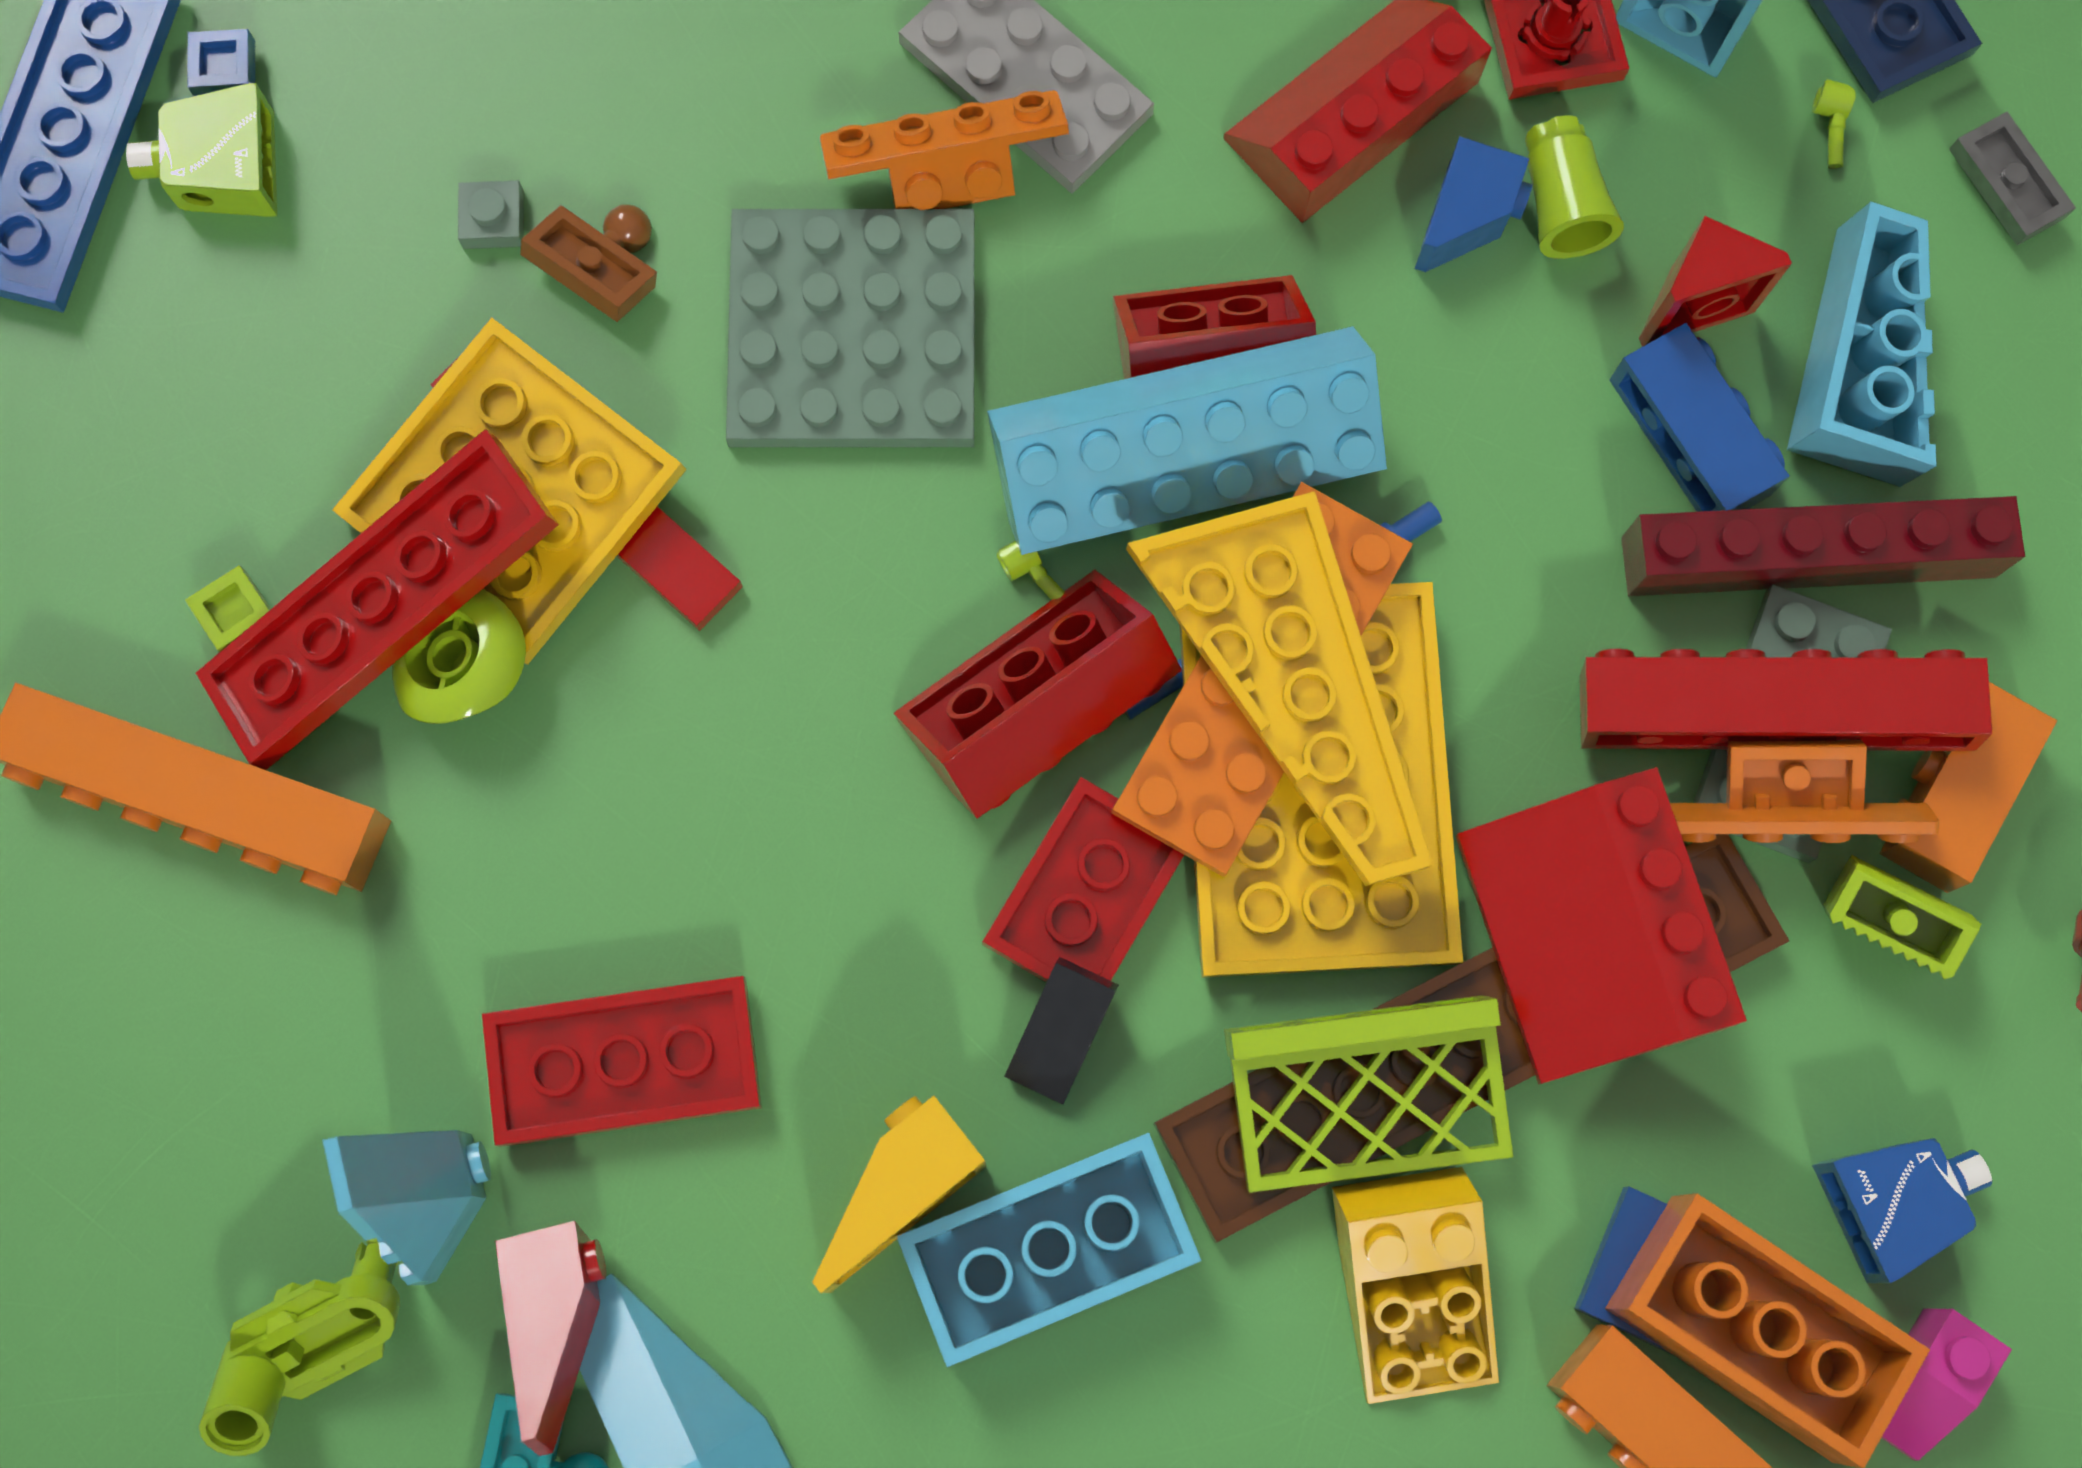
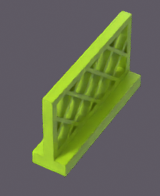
M1480 995L1224 1029L1227 1056L1230 1057L1248 1192L1514 1157L1496 1026H1501L1497 999ZM1480 1040L1484 1066L1467 1087L1443 1069L1440 1064L1456 1043ZM1440 1045L1431 1058L1418 1049L1420 1047ZM1406 1049L1424 1063L1425 1066L1401 1096L1375 1076L1374 1073L1391 1051ZM1375 1054L1366 1067L1352 1058V1056ZM1341 1058L1359 1072L1360 1075L1336 1105L1308 1084V1081L1324 1060ZM1310 1062L1300 1076L1285 1066ZM1276 1067L1295 1082L1271 1114L1251 1099L1247 1070ZM1434 1072L1462 1093L1440 1124H1437L1411 1104ZM1368 1081L1372 1082L1397 1102L1374 1134L1345 1112ZM1485 1083L1489 1103L1477 1095ZM1302 1089L1332 1111L1308 1143L1279 1121ZM1471 1101L1491 1116L1494 1144L1467 1147L1449 1133V1130ZM1252 1109L1266 1119L1256 1134ZM1408 1110L1434 1130V1132L1418 1154L1401 1156L1383 1142V1139L1404 1111ZM1341 1118L1369 1139V1141L1353 1162L1334 1164L1316 1149ZM1275 1126L1302 1147L1303 1150L1287 1171L1260 1174L1257 1149ZM1443 1138L1456 1147V1149L1434 1151ZM1377 1147L1390 1156L1389 1158L1368 1160ZM1311 1156L1325 1165L1302 1169Z

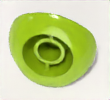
M482 589L392 665L393 685L403 712L420 722L442 724L479 714L505 699L517 684L525 663V638L517 618L499 598L489 591Z

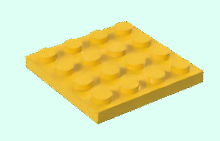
M491 317L332 511L362 533L484 429H487L499 439L559 524V526L483 588L499 598L517 618L525 638V664L528 665L686 471V468L672 455Z

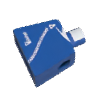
M1935 1138L1903 1143L1822 1161L1812 1165L1866 1283L1894 1282L1972 1231L1976 1227V1219L1965 1197L1992 1185L1990 1170L1985 1160L1977 1151L1971 1149L1947 1159Z

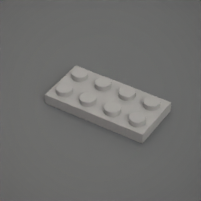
M932 0L899 31L900 45L967 103H987L1017 97L1021 93L1028 91H1057L1068 122L1069 134L1015 145L1071 194L1153 115L1154 103L1035 0Z

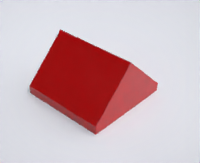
M1704 216L1669 271L1639 336L1642 347L1684 323H1687L1694 333L1755 313L1791 266L1792 262L1788 253Z

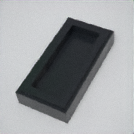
M1059 957L1004 1077L1063 1105L1119 984Z

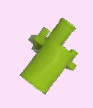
M376 1238L367 1240V1246L363 1242L358 1245L351 1276L335 1283L314 1279L305 1285L292 1282L276 1291L273 1302L233 1323L230 1331V1341L227 1342L199 1424L200 1436L207 1446L219 1453L230 1456H246L258 1452L266 1446L270 1438L282 1396L302 1400L383 1357L385 1342L391 1337L395 1329L400 1309V1295L394 1285H392L398 1262L387 1264L381 1258L380 1243Z

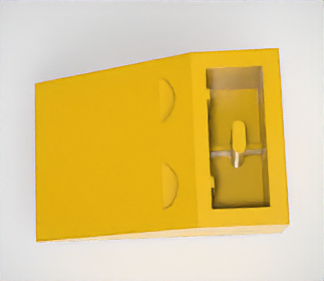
M1463 1167L1332 1187L1338 1246L1367 1403L1373 1404L1499 1383L1483 1202Z

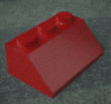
M1293 275L1113 296L1124 379L1316 335V321Z

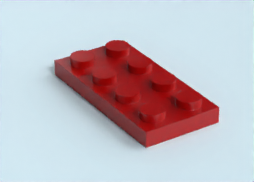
M744 976L482 1014L495 1146L503 1147L762 1108L747 982Z

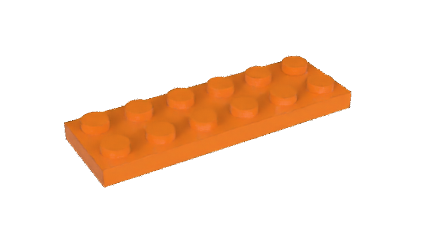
M1301 481L1293 497L1315 491L1360 635H1362L1413 543ZM1202 655L1111 813L1220 876L1225 877L1284 771Z

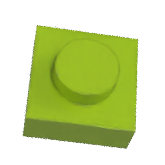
M240 565L185 599L219 652L271 609L248 573Z

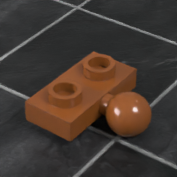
M623 204L610 210L604 219L602 234L560 205L521 239V256L616 322L624 317L656 286L657 271L631 254L643 249L649 242L652 233L649 217L637 206Z

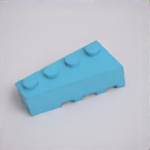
M1869 202L1837 229L1787 446L1788 451L1899 487L1937 466L1936 444H1929V418L1935 415L1934 390L1928 389L1927 356L1933 353L1932 330H1927L1925 324V301L1931 297L1928 220Z

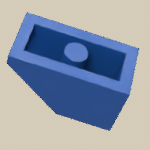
M1459 136L1414 269L1424 272L1432 270L1499 239L1510 217L1521 220L1533 184L1522 181L1530 158Z

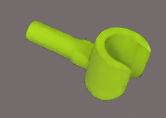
M1826 79L1824 85L1817 90L1812 105V113L1830 118L1828 125V168L1836 169L1843 167L1844 129L1846 128V119L1856 99V92L1850 85Z
M1016 540L999 549L997 559L1010 581H1014L1029 573L1034 583L1051 600L1063 596L1064 590L1042 566L1038 552L1021 555Z

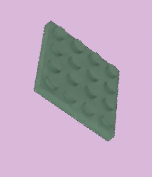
M732 209L726 441L728 447H974V209Z

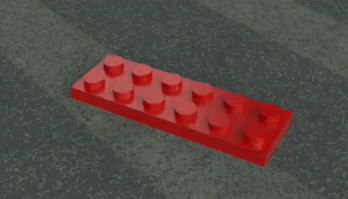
M484 429L195 674L248 763L267 770L559 526V524L499 439L487 429Z

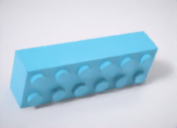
M1353 326L987 411L1008 521L1021 555L1296 491L1301 481L1313 487L1387 469L1376 356Z

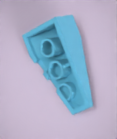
M459 1130L336 1136L323 1140L338 1213L365 1241L374 1238L378 1240L381 1258L387 1264L398 1261L403 1262V1264H399L400 1278L407 1285H426L436 1282L486 1200L483 1182L491 1179V1169L482 1142L474 1143L472 1134Z

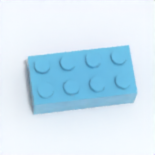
M1149 1133L896 1236L947 1367L1202 1261Z

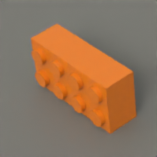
M1698 1193L1676 1195L1670 1198L1667 1206L1605 1307L1613 1315L1830 1462L1857 1468H1865L1930 1351L1929 1348Z

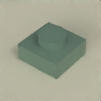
M520 181L458 183V240L462 248L521 247V239L524 237V190Z

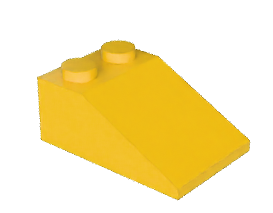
M914 1096L884 1120L890 1131L879 1139L812 1281L820 1293L833 1292L896 1241V1236L906 1233L986 1168L984 1158L935 1096H932L924 1104L921 1103L917 1096Z

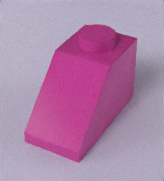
M1923 1308L1909 1331L1908 1335L1929 1348L1930 1351L1881 1437L1915 1461H1919L1978 1408L2012 1351L2010 1347L1954 1309Z

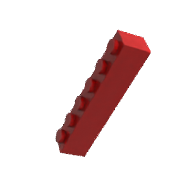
M1606 649L1597 652L1595 657H1586L1579 675L1581 748L1728 749V741L1862 740L1867 750L1976 751L1993 734L1987 658H1965V652L1955 649L1931 651L1926 653L1924 658H1898V652L1889 649L1864 651L1859 653L1857 658L1832 657L1830 651L1823 649L1800 650L1794 652L1791 657H1766L1764 651L1757 649L1730 651L1725 655L1726 657H1700V653L1692 649L1667 650L1662 652L1660 657H1634V652L1631 650Z

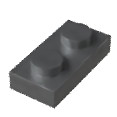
M2008 111L1959 137L1949 148L2016 245L2066 219L2076 209Z

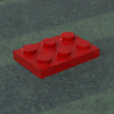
M1080 777L983 939L982 944L1046 983L1059 957L1112 981L1185 855L1112 814V809L1119 798Z

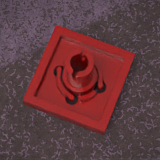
M1484 0L1509 100L1612 83L1625 79L1630 68L1612 0ZM1589 28L1590 32L1584 31L1583 34L1580 33L1582 29L1587 30ZM1522 36L1527 41V44L1522 43L1518 37ZM1554 60H1559L1561 62L1567 60L1568 64L1561 66L1555 63Z

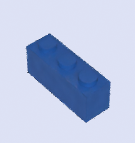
M1687 323L1625 356L1609 379L1697 512L1749 509L1770 497L1789 477L1785 470V461L1780 449L1773 441L1762 436L1750 418V408L1746 399L1737 389L1729 387L1716 368V359L1712 349L1705 340L1695 337Z

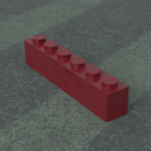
M2017 496L1640 514L1621 537L1628 597L1767 590L1771 585L1789 589L1989 579L1998 577L2026 557Z

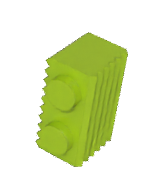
M1853 855L1846 862L1823 904L1826 914L1833 924L1840 922L1845 930L1852 928L1857 936L1864 934L1869 942L1877 941L1881 948L1889 947L1894 955L1901 953L1906 961L1913 959L1918 967L1926 966L1931 973L1938 972L1943 979H1948L1955 975L1981 927V923L1972 914Z

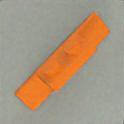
M1028 91L1013 98L987 103L969 102L955 109L923 115L917 113L906 114L896 120L865 126L847 125L837 131L821 134L820 141L828 180L888 168L895 209H947L1015 196L1009 145L1069 134V127L1057 91Z
M1862 740L1728 741L1726 803H1670L1683 841L1693 843L1713 841L1716 839V834H1743L1744 839L1758 843L1781 841L1783 834H1810L1811 839L1825 843L1847 842L1851 839V834H1878L1877 837L1886 842L1912 843L1919 840V835H1935L1939 833V819L1927 803H1864L1867 747Z

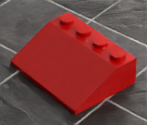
M1657 767L1596 784L1456 834V839L1538 1085L1722 1031L1747 1021Z

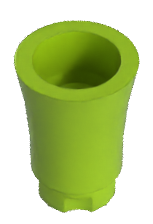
M1556 116L1547 122L1536 124L1527 132L1525 142L1529 152L1527 158H1530L1528 169L1533 184L1538 216L1540 252L1550 258L1566 259L1585 256L1605 248L1622 234L1624 222L1609 195L1597 162L1592 140L1586 136L1584 126L1579 123L1576 116Z

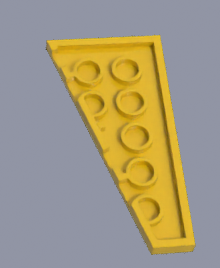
M1315 491L1127 543L1126 550L1364 885H1372L1433 866Z

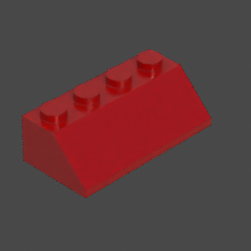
M1394 0L1224 133L1223 139L1298 220L1303 223L1477 85L1492 47L1452 5L1429 0Z
M1094 569L1066 589L1062 597L1049 601L893 714L951 793L978 819L990 809L1001 806L1009 799L1012 793L1041 772L1055 767L1062 757L1088 738L1106 730L1113 720L1142 699L1157 693L1164 683L1180 673L1182 668L1153 613Z

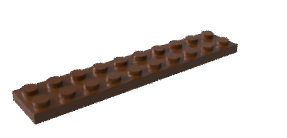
M1716 834V839L1713 841L1692 843L1686 847L1730 972L1790 941L1728 834ZM1493 947L1374 1008L1381 1009L1480 995L1496 998L1501 1026H1496L1504 1090L1506 1091L1535 1075ZM1480 1040L1456 1043L1440 1064L1443 1069L1467 1087L1484 1066ZM1440 1045L1420 1047L1418 1049L1431 1058ZM1406 1049L1391 1051L1374 1075L1402 1096L1424 1068L1425 1064ZM1375 1054L1352 1056V1058L1366 1067ZM1341 1058L1324 1060L1308 1081V1084L1337 1105L1360 1073ZM1310 1062L1285 1066L1300 1076ZM1276 1067L1256 1069L1247 1074L1251 1099L1270 1114L1295 1083ZM1434 1072L1411 1104L1437 1124H1440L1462 1093ZM1368 1081L1345 1112L1374 1134L1397 1102L1372 1082ZM1233 1082L1153 1123L1214 1243L1331 1183L1325 1182L1248 1192ZM1486 1083L1477 1093L1485 1101L1488 1100ZM1302 1089L1279 1121L1308 1143L1332 1111ZM1471 1101L1464 1112L1474 1108L1477 1104ZM1252 1109L1256 1134L1266 1119ZM1405 1110L1383 1139V1142L1392 1149H1396L1432 1129L1408 1110ZM1340 1118L1316 1150L1334 1164L1351 1163L1369 1139ZM1275 1126L1257 1149L1260 1174L1287 1171L1303 1150L1302 1147ZM1377 1147L1368 1160L1377 1159L1386 1153ZM1311 1156L1302 1169L1325 1165Z

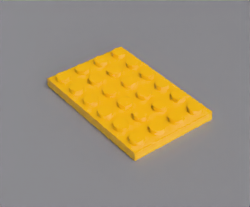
M1433 582L1390 584L1361 635L1433 866L1365 886L1284 772L1225 877L1194 861L1201 978L1459 965L1463 963ZM1179 625L1184 686L1201 654Z

